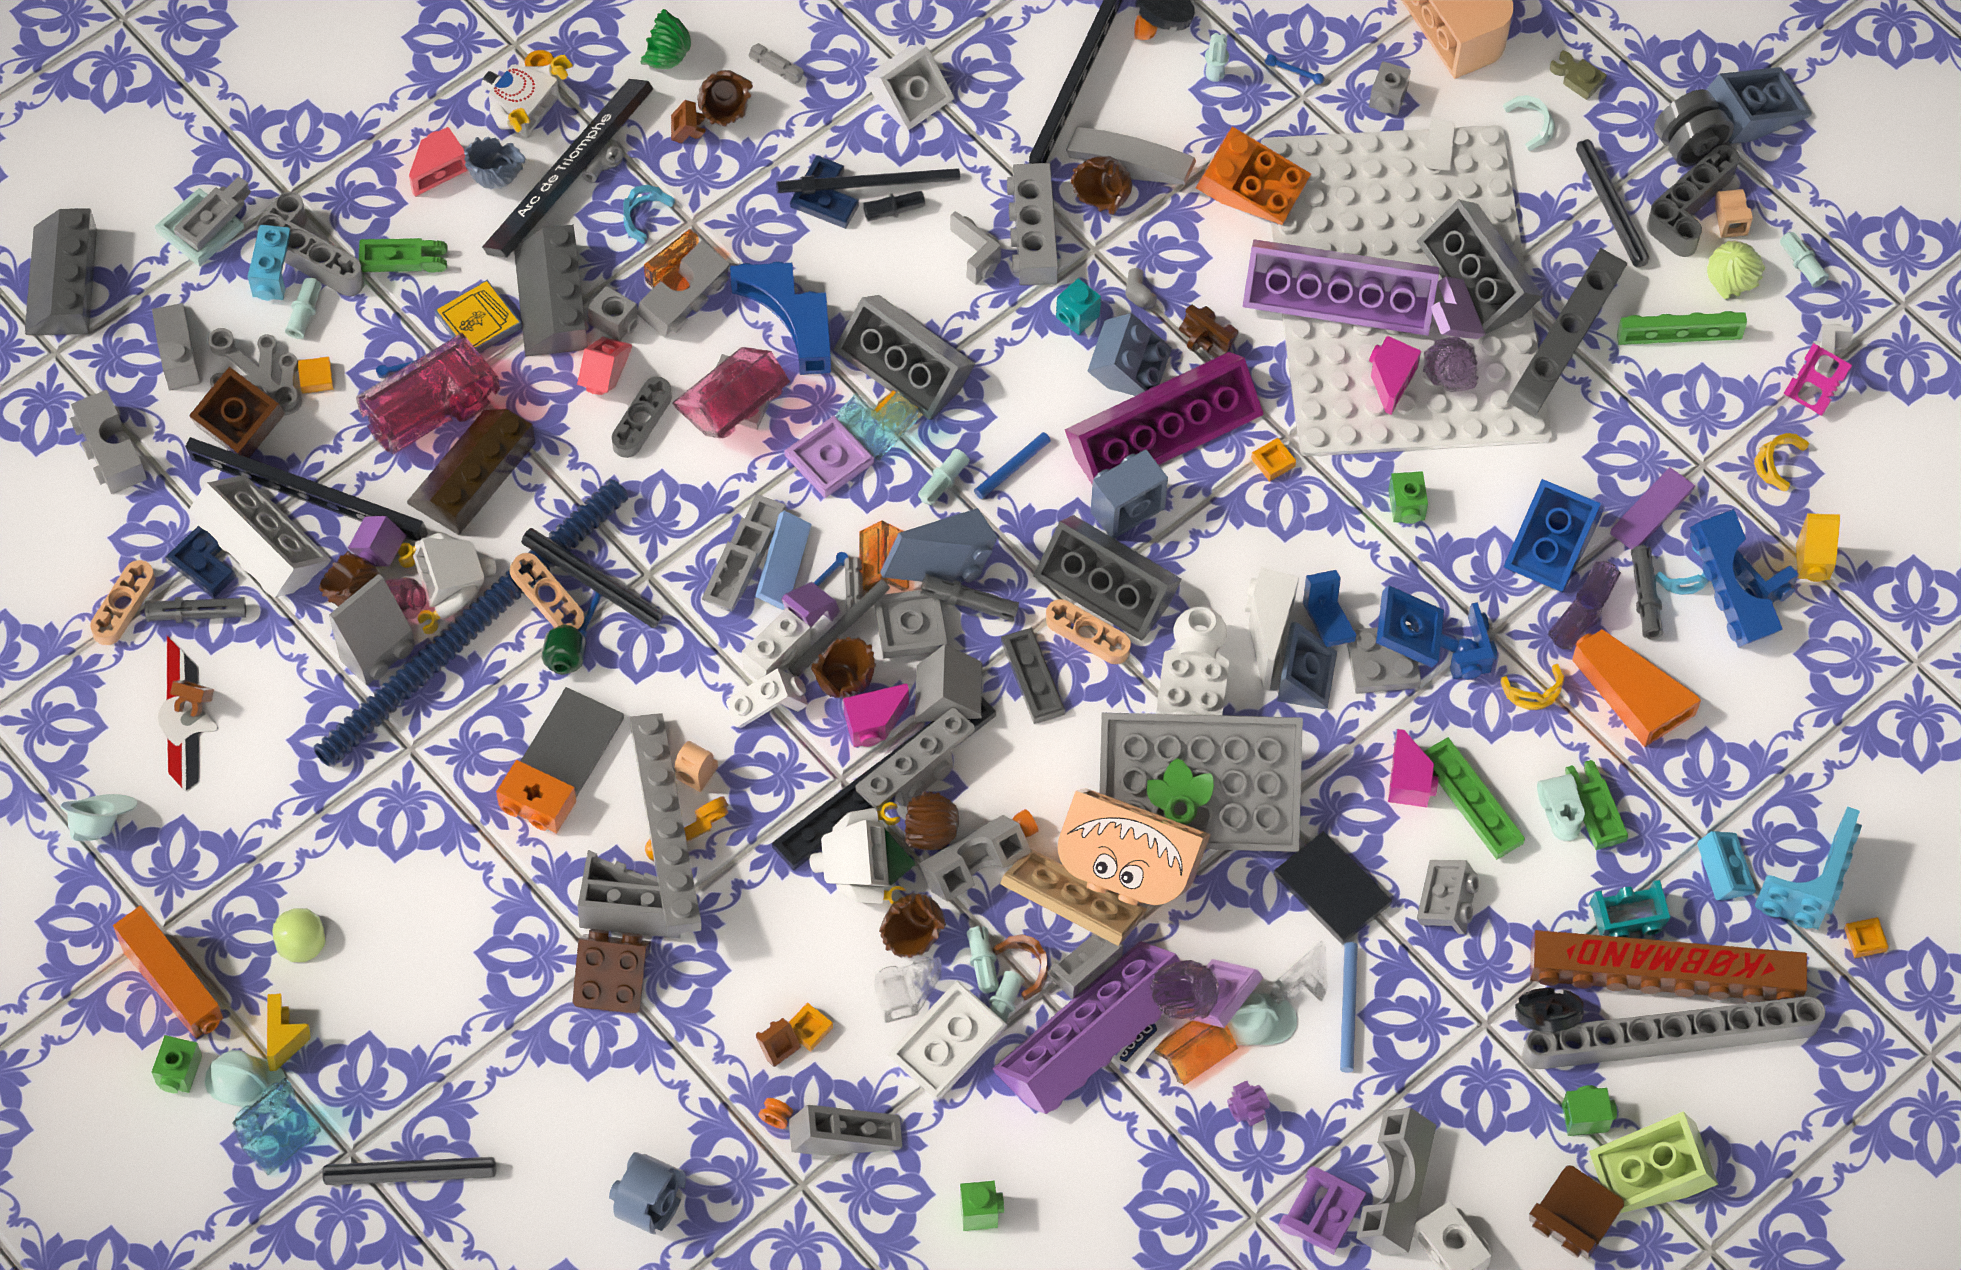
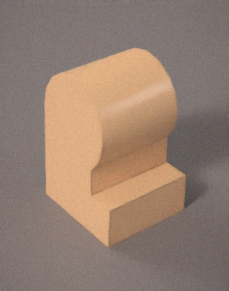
M1744 190L1717 191L1715 209L1721 238L1747 236L1753 216L1751 208L1746 206ZM1741 223L1737 228L1729 227L1730 224Z
M687 741L676 757V779L701 792L717 770L718 761L713 759L714 754L692 741Z

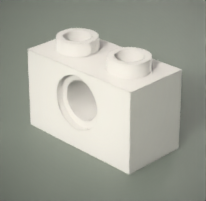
M785 608L742 650L743 670L757 681L777 668L785 671L811 646L810 626Z
M1450 1201L1415 1224L1413 1236L1438 1270H1486L1492 1258L1491 1248L1482 1236H1476L1469 1227L1470 1221L1462 1209H1456ZM1448 1239H1457L1463 1244V1247L1459 1249L1452 1248L1446 1241Z

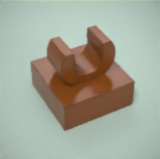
M685 99L671 114L672 141L683 143L689 136L699 139L706 132V129L697 126L705 118L702 113L696 112L695 102Z
M186 680L173 681L170 694L179 696L174 703V711L183 712L184 704L188 701L192 704L191 716H199L202 712V703L212 701L215 689Z
M784 1018L777 1022L772 1021L769 1023L770 1027L762 1033L758 1031L755 1034L767 1062L773 1067L801 1048L791 1024Z

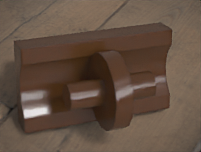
M1192 304L1187 307L1185 318L1178 329L1189 338L1187 348L1195 352L1201 347L1214 358L1229 352L1238 336V329L1231 324H1225L1223 327L1215 321V312L1208 306L1199 309Z

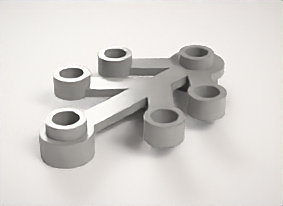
M217 328L209 334L208 342L211 351L215 355L226 356L247 374L242 375L256 387L265 390L268 396L279 403L285 415L293 414L299 410L302 405V396L299 390L293 387L294 373L298 370L297 357L292 353L281 355L278 360L282 372L280 385L271 379L273 354L278 349L273 335L264 334L257 341L260 352L258 367L235 347V340L230 330ZM222 343H226V344H227V345H225V346L219 347V345L222 344ZM265 343H272L270 347H263ZM288 361L294 362L291 366H284V363ZM216 373L210 378L211 388L223 373ZM284 400H291L288 403H282Z

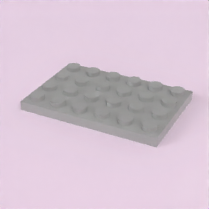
M1101 712L1099 793L1166 817L1163 809L1151 803L1147 795V781L1152 779L1163 780L1168 765L1175 758H1179L1189 767L1193 777L1205 773H1211L1213 776L1214 787L1210 800L1198 807L1196 817L1187 824L1190 827L1211 834L1206 849L1299 852L1303 718ZM1178 802L1174 806V811L1176 814L1182 815L1187 811V806L1183 802Z

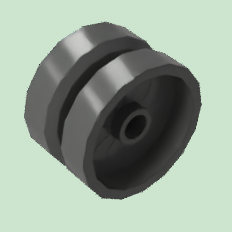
M1700 89L1682 95L1669 104L1656 119L1653 129L1663 145L1669 146L1668 150L1679 166L1688 167L1699 163L1719 145H1725L1733 134L1734 126L1726 113L1719 110V105L1708 90Z

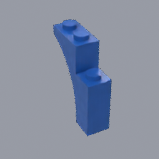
M776 261L770 264L754 265L743 263L730 266L732 294L744 296L763 305L776 315L787 328L797 350L800 375L831 373L826 292L817 293L809 291L803 294H795L793 262L783 263Z

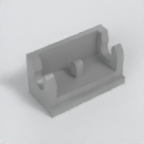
M1092 933V936L1059 964L1055 963L1051 966V969L1047 971V976L1073 999L1122 957L1123 944L1121 943L1117 946Z

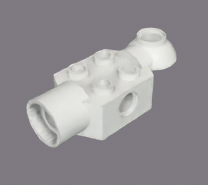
M1193 607L1185 610L1175 622L1173 628L1174 638L1179 647L1164 652L1156 714H1223L1230 661L1217 651L1224 645L1227 638V625L1222 616L1213 609ZM1202 625L1205 626L1207 629L1199 630L1196 629L1195 626Z

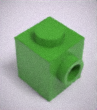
M1423 471L1391 473L1388 492L1393 522L1413 524L1425 520L1428 500Z
M164 1035L151 1071L156 1085L161 1090L174 1094L178 1093V1091L190 1093L202 1059V1053L197 1042Z
M1586 1085L1575 1091H1566L1562 1108L1567 1136L1609 1132L1613 1120L1617 1119V1107L1615 1100L1609 1099L1608 1088Z
M995 1180L960 1183V1208L963 1231L998 1228V1214L1004 1213L1003 1192H996Z

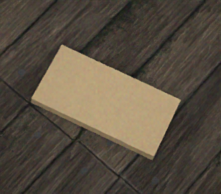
M1031 849V853L1019 859L1003 875L1000 883L1002 886L1117 946L1143 920L1147 909L1139 904L1136 906L1119 900V894L1111 890L1103 894L1087 888V881L1073 876L1062 864Z

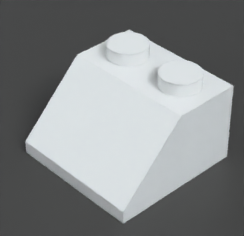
M910 45L864 76L877 103L907 131L955 99L927 46Z

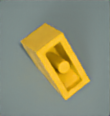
M1807 513L1796 542L1798 579H1808L1813 582L1830 580L1836 566L1840 514Z

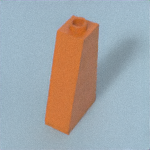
M1601 629L1593 635L1588 633L1576 642L1572 661L1643 747L1648 746L1696 715L1701 699L1696 694L1605 630Z
M140 905L116 922L113 928L123 953L194 1038L197 1039L202 1034H209L215 1030L220 1021L224 1019L218 1003L145 909Z

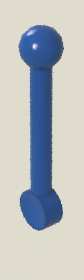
M1268 54L1264 60L1268 66L1274 67L1276 65L1310 78L1317 85L1322 84L1325 80L1324 75L1321 73L1313 74L1278 60L1272 54Z
M434 352L429 357L390 367L379 365L376 368V374L379 378L384 379L392 372L428 363L437 365L441 361V356Z
M845 552L837 553L836 561L813 583L819 587L839 566H845L844 561L848 558V554Z
M596 591L584 622L578 629L585 638L587 637L586 629L602 597Z

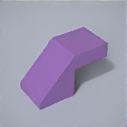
M813 582L794 589L781 598L784 607L809 625L810 629L822 615L833 621L840 613L836 600Z

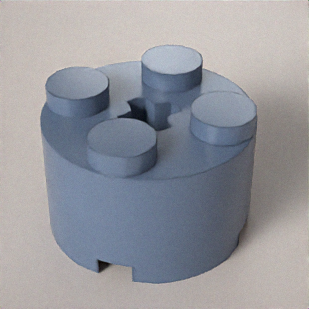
M634 1152L628 1160L627 1170L621 1181L616 1180L609 1192V1199L614 1201V1216L652 1235H656L655 1229L663 1231L674 1217L680 1205L681 1199L676 1197L678 1187L685 1189V1172L648 1154Z

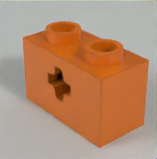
M518 760L514 762L496 791L498 804L506 814L512 817L519 815L529 820L535 828L542 831L548 829L556 834L577 802L573 786Z

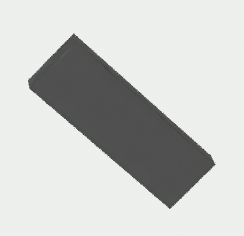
M1032 627L1001 636V644L1033 724L1065 715L1064 706Z

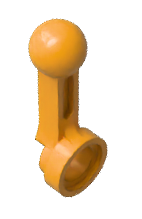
M724 796L706 803L695 811L696 821L684 827L686 842L711 831L710 829L713 827L711 823L729 813L727 810L729 805ZM649 839L645 844V853L651 861H654L651 841Z

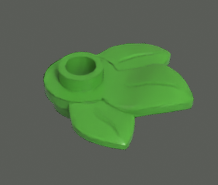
M1175 758L1166 768L1163 780L1152 779L1147 781V795L1153 805L1164 810L1166 818L1187 825L1196 817L1198 807L1210 800L1214 787L1213 776L1211 773H1205L1193 777L1189 767L1179 758ZM1178 802H1183L1187 806V811L1182 815H1178L1174 811V806Z

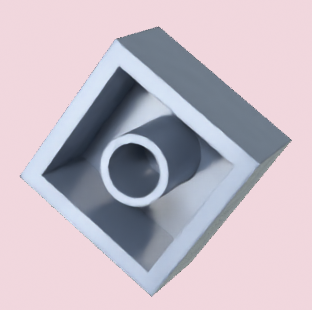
M1146 449L1137 455L1131 454L1118 466L1111 470L1105 469L1096 475L1092 483L1090 512L1105 532L1115 539L1165 509L1168 476Z

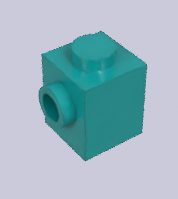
M1077 278L1057 296L1056 318L1077 335H1080L1100 317L1101 296Z

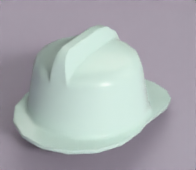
M103 794L78 801H66L60 804V808L68 813V827L72 840L94 841L109 835L117 815L134 810L137 807V800L127 795Z
M1252 992L1225 1028L1218 1026L1216 1028L1224 1040L1234 1045H1273L1282 1043L1292 1036L1296 1029L1297 1016L1292 1005L1279 995Z
M241 1050L228 1051L216 1060H213L206 1071L204 1081L206 1090L213 1099L250 1110H264L273 1107L281 1101L287 1086V1080L281 1068L277 1071H269L267 1059L249 1055Z

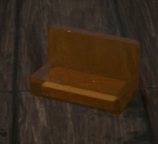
M688 229L644 264L645 282L652 288L662 281L667 287L675 291L688 289L690 287L688 281L678 271L681 260L699 243L698 235L691 229Z
M883 520L859 531V558L862 560V570L860 572L863 577V590L869 592L882 579L887 584L905 591L909 589V580L883 578L880 573L898 533L903 532V530Z
M1191 1020L1163 1039L1154 1049V1052L1168 1061L1177 1082L1185 1086L1233 1053L1238 1047L1227 1025L1225 1028Z

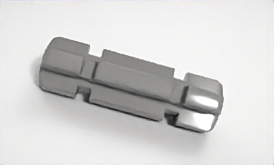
M760 43L753 45L750 49L748 56L756 63L761 62L763 67L780 77L784 75V79L792 84L801 81L804 71L795 64L791 66L789 60L772 50L768 52V48Z
M848 557L844 561L847 612L863 597L862 560L859 557Z

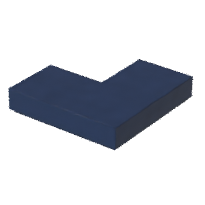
M816 155L805 176H814V178L842 177L845 172L844 165ZM835 190L815 191V194L808 195L795 192L790 201V207L847 229L859 207V199Z
M199 525L165 557L166 563L212 598H215L236 578L235 571L215 557L222 550L218 541Z

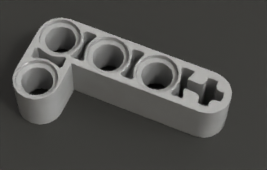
M290 191L280 194L259 218L257 232L260 225L290 228L291 235L285 263L315 278L342 295L354 296L359 294L364 287L359 260L303 229L307 222L303 199L298 193Z

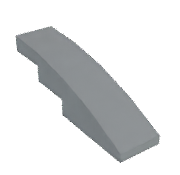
M1083 127L1076 128L1066 148L1069 158L1087 160L1097 156H1111L1127 167L1131 179L1186 185L1196 163L1195 157L1164 145L1133 136Z
M759 494L755 495L746 517L741 518L731 542L727 541L703 594V601L729 611L734 610L771 543L778 516L784 510L786 511V504Z

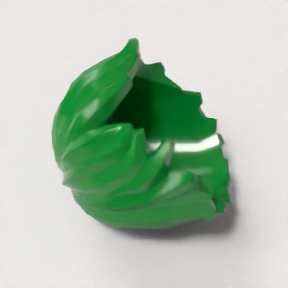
M662 9L661 13H658L657 18L654 19L656 24L650 30L651 37L646 38L647 51L640 61L641 65L647 64L659 70L671 69L678 65L686 57V53L691 47L690 34L684 24L666 9Z

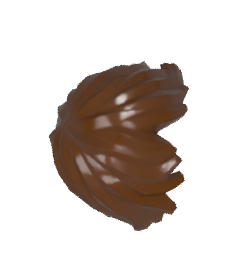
M719 70L716 74L712 73L702 82L699 94L697 95L698 107L702 111L703 117L709 119L710 124L714 125L716 123L723 127H727V124L731 122L735 123L739 118L743 119L746 115L748 99L751 98L749 91L753 88V82L731 70Z
M1097 156L1087 159V161L1079 164L1077 168H1073L1074 174L1071 177L1070 183L1075 188L1073 192L1077 194L1079 201L1097 207L1099 212L1107 209L1109 214L1114 215L1131 194L1133 185L1130 172L1119 160L1111 156Z
M347 551L344 555H340L338 561L333 562V567L329 568L328 572L324 574V578L320 581L319 591L322 592L323 597L326 596L329 603L332 602L339 607L370 580L380 574V572L365 558Z
M846 637V639L837 638L833 641L823 655H818V663L811 665V670L822 691L830 697L842 699L863 692L870 685L876 667L875 658L873 657L874 652L872 651L873 646L871 644L867 645L865 640L859 637L853 639L851 637Z
M923 791V794L912 797V801L908 802V812L905 820V843L907 846L922 850H939L946 847L955 839L959 827V811L956 805L940 795L939 792L932 794L933 792L931 791L928 793Z
M912 893L893 902L883 918L879 932L881 933L880 937L883 939L882 943L886 945V951H892L895 956L900 958L902 956L912 958L913 955L922 956L930 950L939 938L940 931L945 928L946 923L942 909L932 897L922 893Z

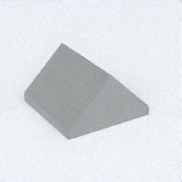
M944 644L917 665L916 722L936 721L951 708L957 709L966 719L981 718V661Z

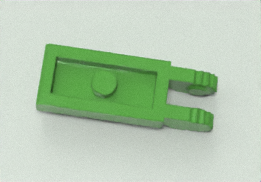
M422 238L361 239L359 241V262L362 272L422 271V269L429 273L442 272L447 269V261L444 258L434 256L446 254L448 245L445 241L422 240Z
M1589 760L1584 763V771L1589 781L1586 784H1582L1578 772L1573 765L1566 767L1565 775L1572 774L1576 782L1578 795L1585 812L1583 821L1595 850L1627 842L1628 833L1605 779L1601 778L1595 762Z

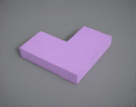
M1444 277L1438 281V286L1445 302L1436 303L1431 306V310L1442 335L1469 339H1479L1484 336L1485 332L1464 280Z

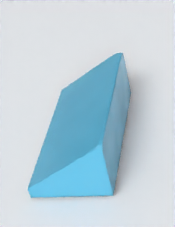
M1711 831L1697 842L1716 900H1728L1756 893L1737 833Z

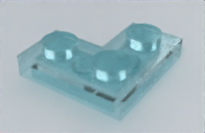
M897 391L878 412L861 395L855 393L837 412L835 417L874 458L880 460L923 414L903 393Z

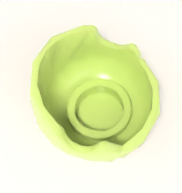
M293 908L283 912L273 924L272 933L276 950L281 957L290 962H306L316 957L325 946L326 940L323 924L319 916L308 908Z

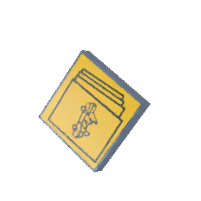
M488 279L434 309L435 316L468 359L522 329L520 320Z

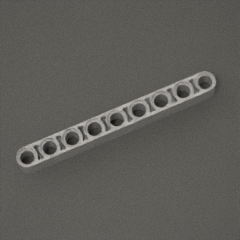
M1806 996L1579 1023L1570 1029L1557 1032L1532 1030L1526 1038L1522 1050V1058L1528 1067L1541 1070L1809 1038L1817 1033L1825 1016V1007L1819 999ZM1800 1014H1809L1813 1017L1814 1021L1804 1020ZM1767 1018H1776L1781 1025H1773ZM1733 1022H1743L1747 1029H1740ZM1707 1025L1714 1030V1032L1706 1033L1700 1028V1026ZM1674 1029L1678 1031L1681 1036L1673 1037L1669 1035L1666 1030ZM1641 1033L1647 1038V1040L1639 1041L1633 1036V1034ZM1599 1038H1610L1614 1044L1606 1045ZM1574 1041L1580 1045V1048L1572 1049L1565 1042ZM1541 1045L1547 1052L1538 1053L1532 1046Z

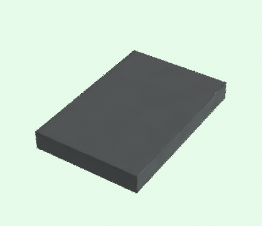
M565 687L522 757L521 762L573 786L577 798L624 720V713Z

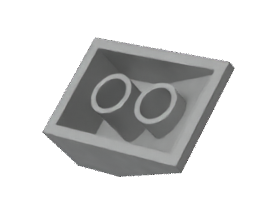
M380 574L375 576L329 614L340 662L366 686L373 680L382 678L393 663L398 659L406 658L415 646L413 631Z

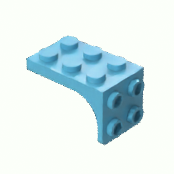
M1847 806L1834 835L1822 875L1812 881L1803 883L1790 882L1768 875L1757 897L1755 907L1767 916L1782 917L1793 921L1799 927L1819 930L1825 914H1832L1835 903L1841 894L1844 884L1843 878L1849 868L1853 856L1852 850L1862 828L1861 824L1856 823L1860 810Z

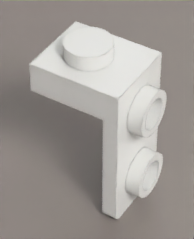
M778 668L726 701L734 726L737 728L746 726L780 704L797 712L808 706L804 695L806 688L802 680L798 676H793Z

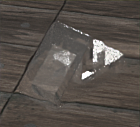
M1322 940L1274 982L1269 996L1276 1003L1280 1004L1287 997L1291 1000L1294 999L1304 987L1319 1001H1323L1328 989L1326 944Z

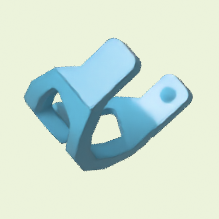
M648 184L633 188L623 203L624 228L628 236L642 244L647 240V236L634 227L630 217L632 210L647 201H660L669 207H672L675 203V199L672 196L664 193L659 187ZM651 192L650 194L636 198L639 194Z
M1692 546V549L1701 557L1699 551H1696ZM1660 571L1655 575L1656 582L1668 592L1679 595L1694 594L1702 590L1709 582L1704 573L1702 575L1698 574L1688 578L1669 579ZM1699 582V583H1696V584H1694V585H1692V586L1680 587V585H1686V584H1690V583Z

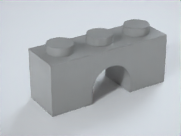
M701 240L681 260L678 271L688 281L690 287L683 291H675L660 281L640 301L637 314L664 338L671 331L677 333L687 322L686 316L692 310L698 312L708 301L707 295L713 289L719 291L729 279L727 273L730 263L705 241Z
M107 389L72 403L71 407L74 416L69 419L76 435L83 434L85 438L81 445L87 459L91 460L94 458L97 466L93 467V471L99 484L106 483L110 494H113L147 480L143 465L130 439L117 444L106 442L113 434L123 431L118 412Z
M1001 815L919 863V866L931 892L948 902L975 886L972 875L977 871L992 865L1006 868L1032 851L1020 824L1005 815Z

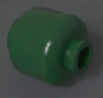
M561 625L551 629L546 633L541 655L543 664L549 670L561 675L579 670L582 667L587 643L585 637L575 627L570 625Z

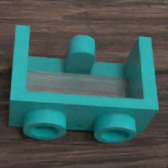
M1660 880L1653 881L1647 890L1634 892L1633 887L1628 886L1621 888L1617 895L1604 898L1602 890L1596 891L1589 902L1594 913L1599 935L1629 938L1630 933L1642 931L1644 936L1654 935L1663 930L1662 927L1666 926L1670 919Z

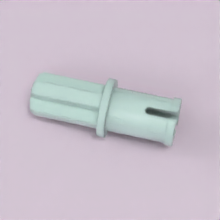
M1214 33L1211 35L1210 47L1205 53V60L1207 62L1206 77L1213 82L1220 80L1219 75L1221 79L1224 78L1225 65L1229 61V53L1226 50L1228 38L1225 34L1219 35Z
M1795 232L1784 234L1780 239V244L1794 261V268L1801 270L1813 288L1824 284L1829 279V274L1825 272L1815 259V252L1808 250Z
M315 278L304 279L297 300L292 302L291 307L293 311L285 328V333L292 338H304L310 317L316 313L314 306L322 284Z
M954 449L940 467L934 468L932 471L933 476L918 493L924 504L933 505L947 487L951 488L955 484L954 479L970 462L964 452Z
M980 926L970 928L966 933L972 955L969 961L971 966L975 968L980 991L984 994H989L996 991L999 987L994 966L997 958L991 950L988 928L982 926L981 933Z
M1013 971L1004 972V977L996 995L992 996L989 1000L991 1003L990 1010L1005 1023L1010 1012L1015 1011L1016 1006L1014 1002L1025 980L1020 974Z

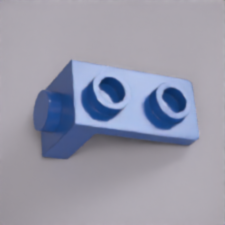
M1738 550L1734 556L1733 570L1735 578L1748 594L1761 599H1771L1772 603H1774L1778 599L1782 602L1794 593V586L1799 574L1791 565L1765 581Z
M1337 570L1307 575L1305 580L1302 604L1326 647L1356 641V633L1338 602L1341 577Z
M1478 602L1471 603L1468 614L1469 624L1478 649L1453 653L1450 664V672L1453 679L1463 678L1470 680L1479 677L1481 674L1491 673L1493 662L1497 659L1496 644L1494 640H1489L1487 631H1489L1488 617L1485 612L1481 613Z

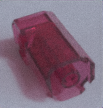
M460 333L356 396V402L362 418L368 417L370 424L367 427L386 452L390 451L391 454H395L442 424L453 422L452 417H455L459 422H465L485 410L490 404L487 397L491 392L496 396L500 390L498 375L467 337Z

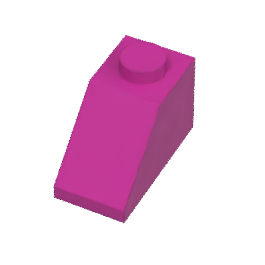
M1390 336L1385 338L1381 346L1376 345L1374 347L1369 362L1373 363L1371 378L1384 410L1392 415L1419 367L1421 350Z
M907 683L843 698L844 716L853 747H871L880 741L886 740L909 705V688Z
M1397 729L1388 802L1427 808L1430 796H1436L1439 777L1433 776L1434 763L1403 729Z

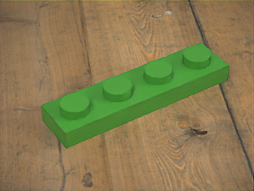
M1733 311L1714 314H1703L1701 312H1694L1689 315L1661 314L1659 316L1645 317L1631 315L1620 319L1616 335L1618 345L1741 340L1747 326L1746 312L1735 313Z
M1449 737L1423 751L1434 763L1433 776L1439 777L1438 783L1496 860L1524 844L1525 837Z

